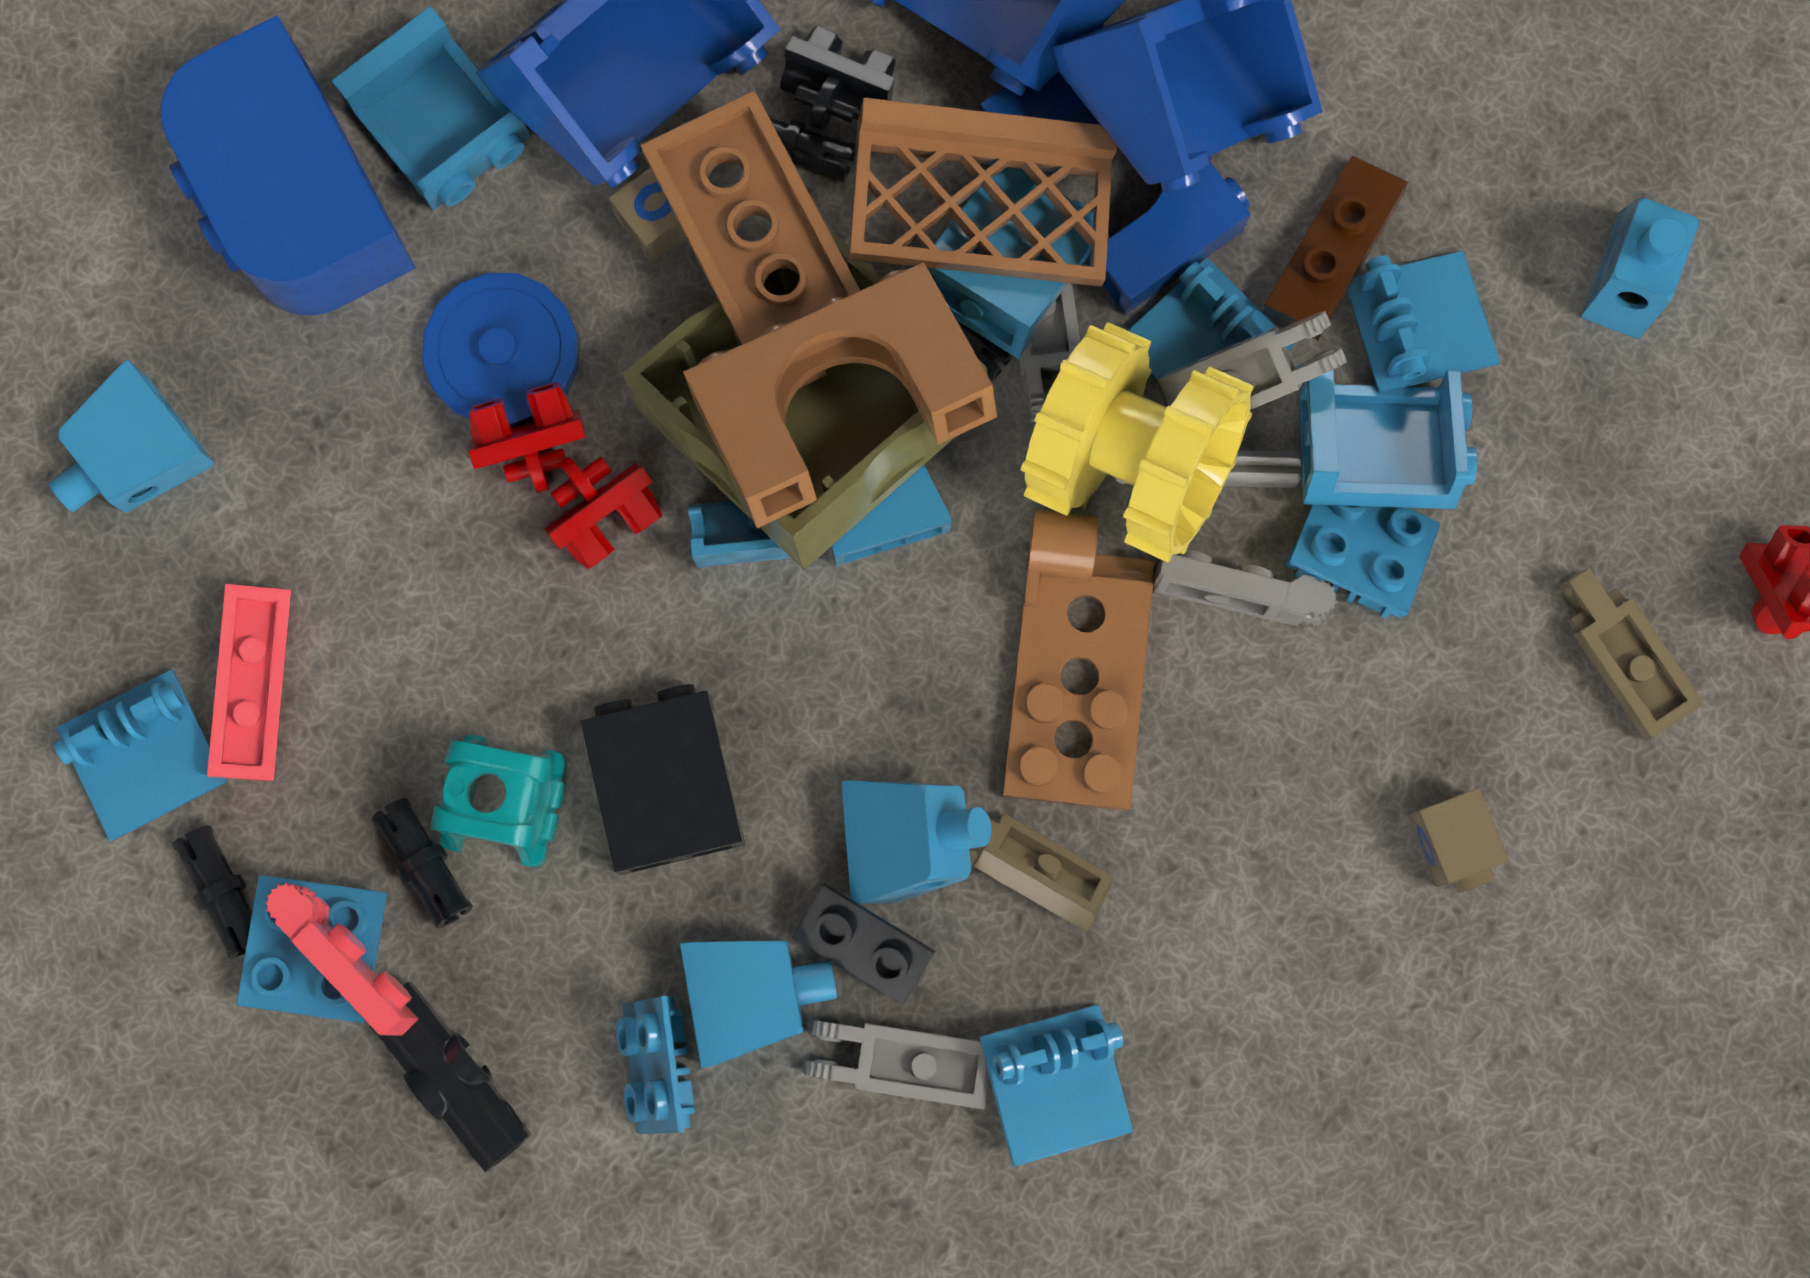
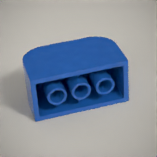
M278 15L193 57L175 72L167 84L161 103L163 130L178 159L177 162L169 165V168L188 200L193 199L203 217L197 221L211 248L216 254L221 253L233 273L241 270L263 296L278 308L293 314L308 316L334 311L416 269L311 69Z

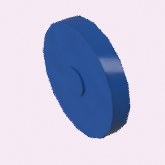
M486 273L459 283L436 304L423 334L422 362L432 390L456 415L469 421V409L471 406L502 398L511 428L532 422L534 418L526 391L549 383L559 382L567 396L579 370L580 338L570 312L546 285L518 273Z

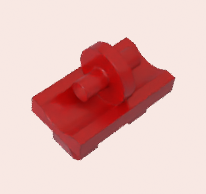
M559 382L549 383L526 391L534 422L511 428L502 398L470 407L469 417L473 439L470 440L468 452L474 469L524 455L525 459L503 465L507 482L511 483L531 477L537 493L550 490L546 472L562 468L559 463L567 457L564 448L540 454V451L585 438V426L580 409L572 411L570 402Z
M569 456L559 463L569 477V480L550 494L560 508H563L579 495H582L584 500L546 526L544 530L559 550L565 546L575 559L587 569H590L615 550L596 525L605 516L616 509L635 535L662 517L654 495L647 487L653 481L642 466L633 463L598 490H595L593 485L612 472L604 459L599 457L580 470Z
M1780 525L1769 543H1746L1739 558L1761 595L1751 612L1757 628L1766 634L1782 633L1786 639H1794L1801 633L1810 631V527Z

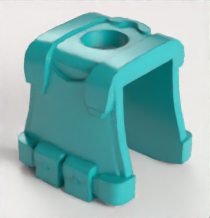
M468 735L463 741L450 739L444 761L449 766L443 784L440 805H434L430 829L441 833L440 843L442 847L462 853L466 836L514 847L519 854L521 865L530 867H541L544 865L548 855L549 841L554 842L560 818L555 812L556 809H562L566 784L562 781L567 769L565 756L551 750H546L541 756L537 757L487 747V739L477 735ZM487 774L496 775L505 784V800L493 812H479L472 806L478 779L480 776Z

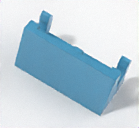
M732 501L688 504L693 537L690 539L691 552L696 567L791 558L761 528H756L754 522Z

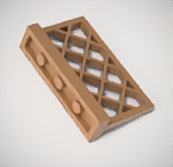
M872 98L863 99L857 122L855 146L857 147L848 259L916 266L924 262L927 268L1102 287L1106 277L1112 159L1117 152V145L1101 125ZM871 152L896 154L911 172L887 190L869 170ZM916 157H922V158H928V159H926L923 163H921ZM943 160L960 162L974 178V180L952 197L929 173L931 169ZM979 164L991 166L984 170ZM1006 167L1023 169L1037 185L1035 189L1016 204L1007 197L992 179ZM1042 171L1054 173L1047 177ZM1069 174L1095 177L1094 199L1079 211L1071 205L1055 186ZM917 180L922 183L941 205L918 224L894 199ZM981 187L1004 212L982 231L977 228L958 206ZM869 188L870 191L877 197V199H875L867 206V194ZM1043 194L1067 219L1045 238L1022 214L1023 210ZM883 207L891 213L906 231L903 236L892 244L864 242L865 221ZM1093 212V226L1091 227L1085 218ZM946 214H949L970 238L967 243L956 251L939 250L924 233ZM1009 221H1012L1034 246L1019 259L1003 257L988 240L989 237ZM1074 227L1091 247L1090 266L1066 264L1051 245ZM914 240L920 248L907 245ZM978 247L984 255L971 252ZM1041 254L1046 261H1037L1034 259Z

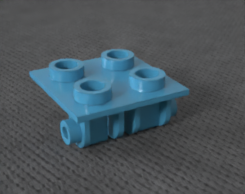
M1463 251L1400 266L1392 264L1390 257L1387 255L1375 257L1366 263L1368 272L1356 276L1347 291L1379 393L1441 379L1444 377L1446 370H1460L1462 374L1500 364V359Z
M1207 257L1200 264L1197 261L1193 263L1180 276L1179 280L1181 282L1128 331L1152 341L1148 350L1149 368L1152 369L1150 375L1158 382V379L1166 373L1276 326ZM1294 344L1286 346L1287 350L1289 351Z
M1312 505L1298 541L1291 548L1284 566L1295 570L1293 574L1295 578L1308 575L1316 577L1317 581L1323 579L1324 582H1331L1330 586L1335 587V593L1339 587L1348 590L1345 598L1347 602L1352 603L1356 595H1359L1358 603L1380 612V617L1386 619L1389 614L1398 618L1406 617L1441 523L1413 509L1404 507Z
M172 669L56 727L61 739L54 742V748L65 765L73 763L111 842L228 783L227 779L207 777L210 744Z
M259 875L236 1006L366 1023V1020L291 942V939L275 923L276 919L270 918L271 914L266 911L268 907L265 902L268 901L267 895H270L271 889L277 888L278 884L284 885L289 883L310 888V891L316 892V897H321L329 905V925L333 929L338 923L343 925L365 946L367 952L361 958L375 972L388 893Z
M661 996L622 1004L624 1017L617 1019L616 1040L621 1055L624 1057L629 1056L632 1082L627 1083L624 1089V1104L627 1116L632 1123L637 1122L638 1134L685 1132L684 1128L691 1127L689 1114L696 1113L691 1080L678 1082L677 1077L679 1075L691 1074L690 1067L676 1069L675 1056L688 1054L687 1047L674 1049L673 1046L675 1042L686 1041L682 1008H675L674 996Z
M1100 1005L979 1037L1013 1167L1133 1132L1113 1057L1114 1049L1123 1046V1035L1116 1022L1107 1024L1103 1020Z

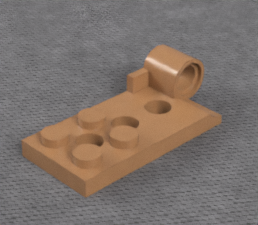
M755 90L640 145L651 171L726 315L727 322L739 346L756 339L764 330L774 325H787L817 311L821 305L833 298L848 297L860 291ZM723 163H734L744 170L741 180L729 188L716 187L709 181L712 170ZM753 215L765 217L771 222L772 226L769 233L763 239L751 242L741 239L736 234L737 227L743 219ZM777 269L792 270L800 277L799 284L794 291L787 295H773L764 288L765 279L771 272ZM823 370L815 374L799 389L827 376L826 371Z
M1034 509L1002 797L1123 811L1131 810L1153 590L1154 560L1095 554L1098 516L1069 513L1066 516L1055 511ZM1079 598L1095 600L1101 606L1104 613L1102 625L1092 632H1081L1075 629L1070 624L1067 616L1068 607L1073 601ZM1084 660L1094 667L1097 673V685L1091 692L1084 695H1076L1069 692L1063 686L1061 671L1068 662ZM1076 722L1088 730L1091 737V746L1085 755L1079 758H1069L1062 755L1056 748L1054 742L1055 732L1065 723Z

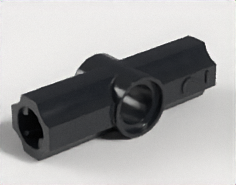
M407 982L403 987L408 991L412 999L406 1006L414 1013L418 1020L402 1036L379 1035L371 1026L370 1028L387 1046L388 1051L394 1055L405 1069V1082L418 1101L436 1119L440 1121L444 1119L483 1171L487 1172L522 1145L532 1134L527 1129L526 1124L520 1120L512 1106L490 1082L493 1076L486 1065L480 1068L465 1050L470 1046L466 1039L457 1032L453 1034L413 982Z

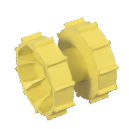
M1107 322L1103 330L1090 325L1086 336L1075 347L1068 359L1062 361L1060 372L1046 397L1042 409L1035 416L1034 421L1036 424L1030 439L1026 460L1020 469L1025 472V482L1027 485L1024 497L1068 516L1071 508H1086L1090 497L1099 488L1107 474L1133 485L1129 505L1123 514V518L1126 519L1128 532L1124 543L1169 563L1173 554L1180 553L1184 555L1186 553L1189 543L1198 533L1205 520L1209 519L1212 508L1222 491L1228 475L1236 464L1235 459L1242 443L1247 423L1252 417V412H1250V395L1254 385L1209 366L1205 374L1194 370L1189 382L1180 391L1172 405L1164 407L1143 397L1147 379L1152 372V369L1149 368L1148 354L1152 341Z

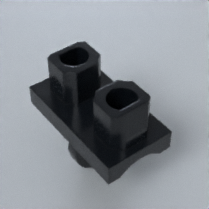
M816 26L804 40L792 36L785 48L784 56L786 57V63L779 88L794 94V100L813 107L810 126L823 131L832 116L852 123L853 120L858 121L864 98L891 101L895 83L893 72L896 61L894 57L873 49L865 51L860 63L841 56L843 41L838 37L837 33Z

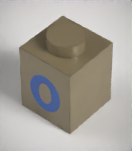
M650 168L609 197L614 216L651 263L686 238Z
M1480 788L1408 814L1436 887L1454 882L1458 893L1479 887L1495 880L1491 868L1509 861Z

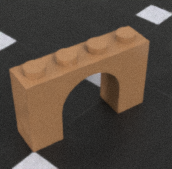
M924 262L907 270L892 271L884 275L876 284L848 297L833 298L821 305L817 311L787 325H774L764 330L756 339L728 352L722 351L710 354L702 359L697 366L683 372L695 405L756 528L762 527L817 501L808 469L785 426V419L789 404L797 390L809 378L827 368L841 364L861 363L882 368L894 375L909 391L937 445L997 418L993 385Z

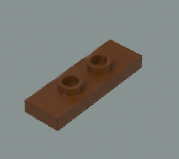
M1352 155L1265 302L1263 314L1287 326L1324 311L1330 321L1406 192L1408 181ZM1324 332L1312 338L1319 341Z

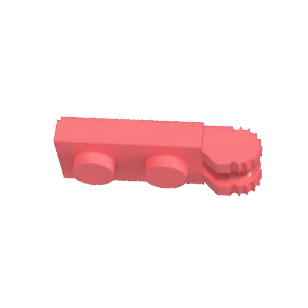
M289 883L284 885L278 884L277 888L271 889L272 892L270 895H267L268 901L265 902L268 907L266 911L270 912V918L276 919L275 923L291 939V942L379 1035L402 1036L418 1020L414 1013L406 1006L412 999L408 991L392 975L386 971H382L377 975L362 960L361 957L367 950L350 930L339 923L333 929L329 925V905L321 897H316V892L310 891V888Z

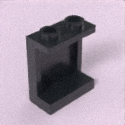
M694 684L680 685L661 690L656 693L658 702L634 708L631 699L601 704L594 708L596 717L580 720L614 872L619 875L746 845L741 823L737 816L714 718L712 699L707 690L696 693Z

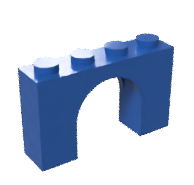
M1060 72L1039 92L1027 86L1023 95L1019 96L1008 88L1003 87L980 104L979 110L1100 125ZM1212 155L1207 157L1209 165L1198 170L1200 182L1168 193H1163V190H1161L1160 197L1146 213L1108 239L1106 277L1102 286L1124 315L1180 277L1196 261L1198 263L1244 231L1251 215L1247 210L1249 208L1247 196L1231 177L1223 179L1210 162Z

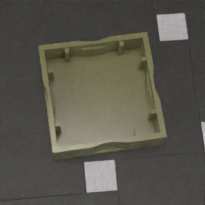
M828 228L860 291L876 284L880 277L875 272L873 266L867 261L848 259L849 245ZM777 269L767 276L764 288L773 295H787L798 286L800 277L792 270ZM717 300L704 310L690 316L622 373L637 410L752 520L695 405L683 373L697 366L702 359L710 354L722 351L728 352L739 347L727 322L726 315ZM980 362L988 376L987 367L982 362ZM861 363L841 364L825 369L827 376L798 389L789 404L785 426L808 469L817 501L759 528L803 570L810 566L955 438L953 437L937 445L907 388L898 378L882 368Z

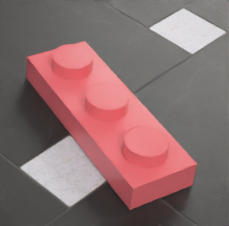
M225 584L207 770L208 778L274 782L291 590Z

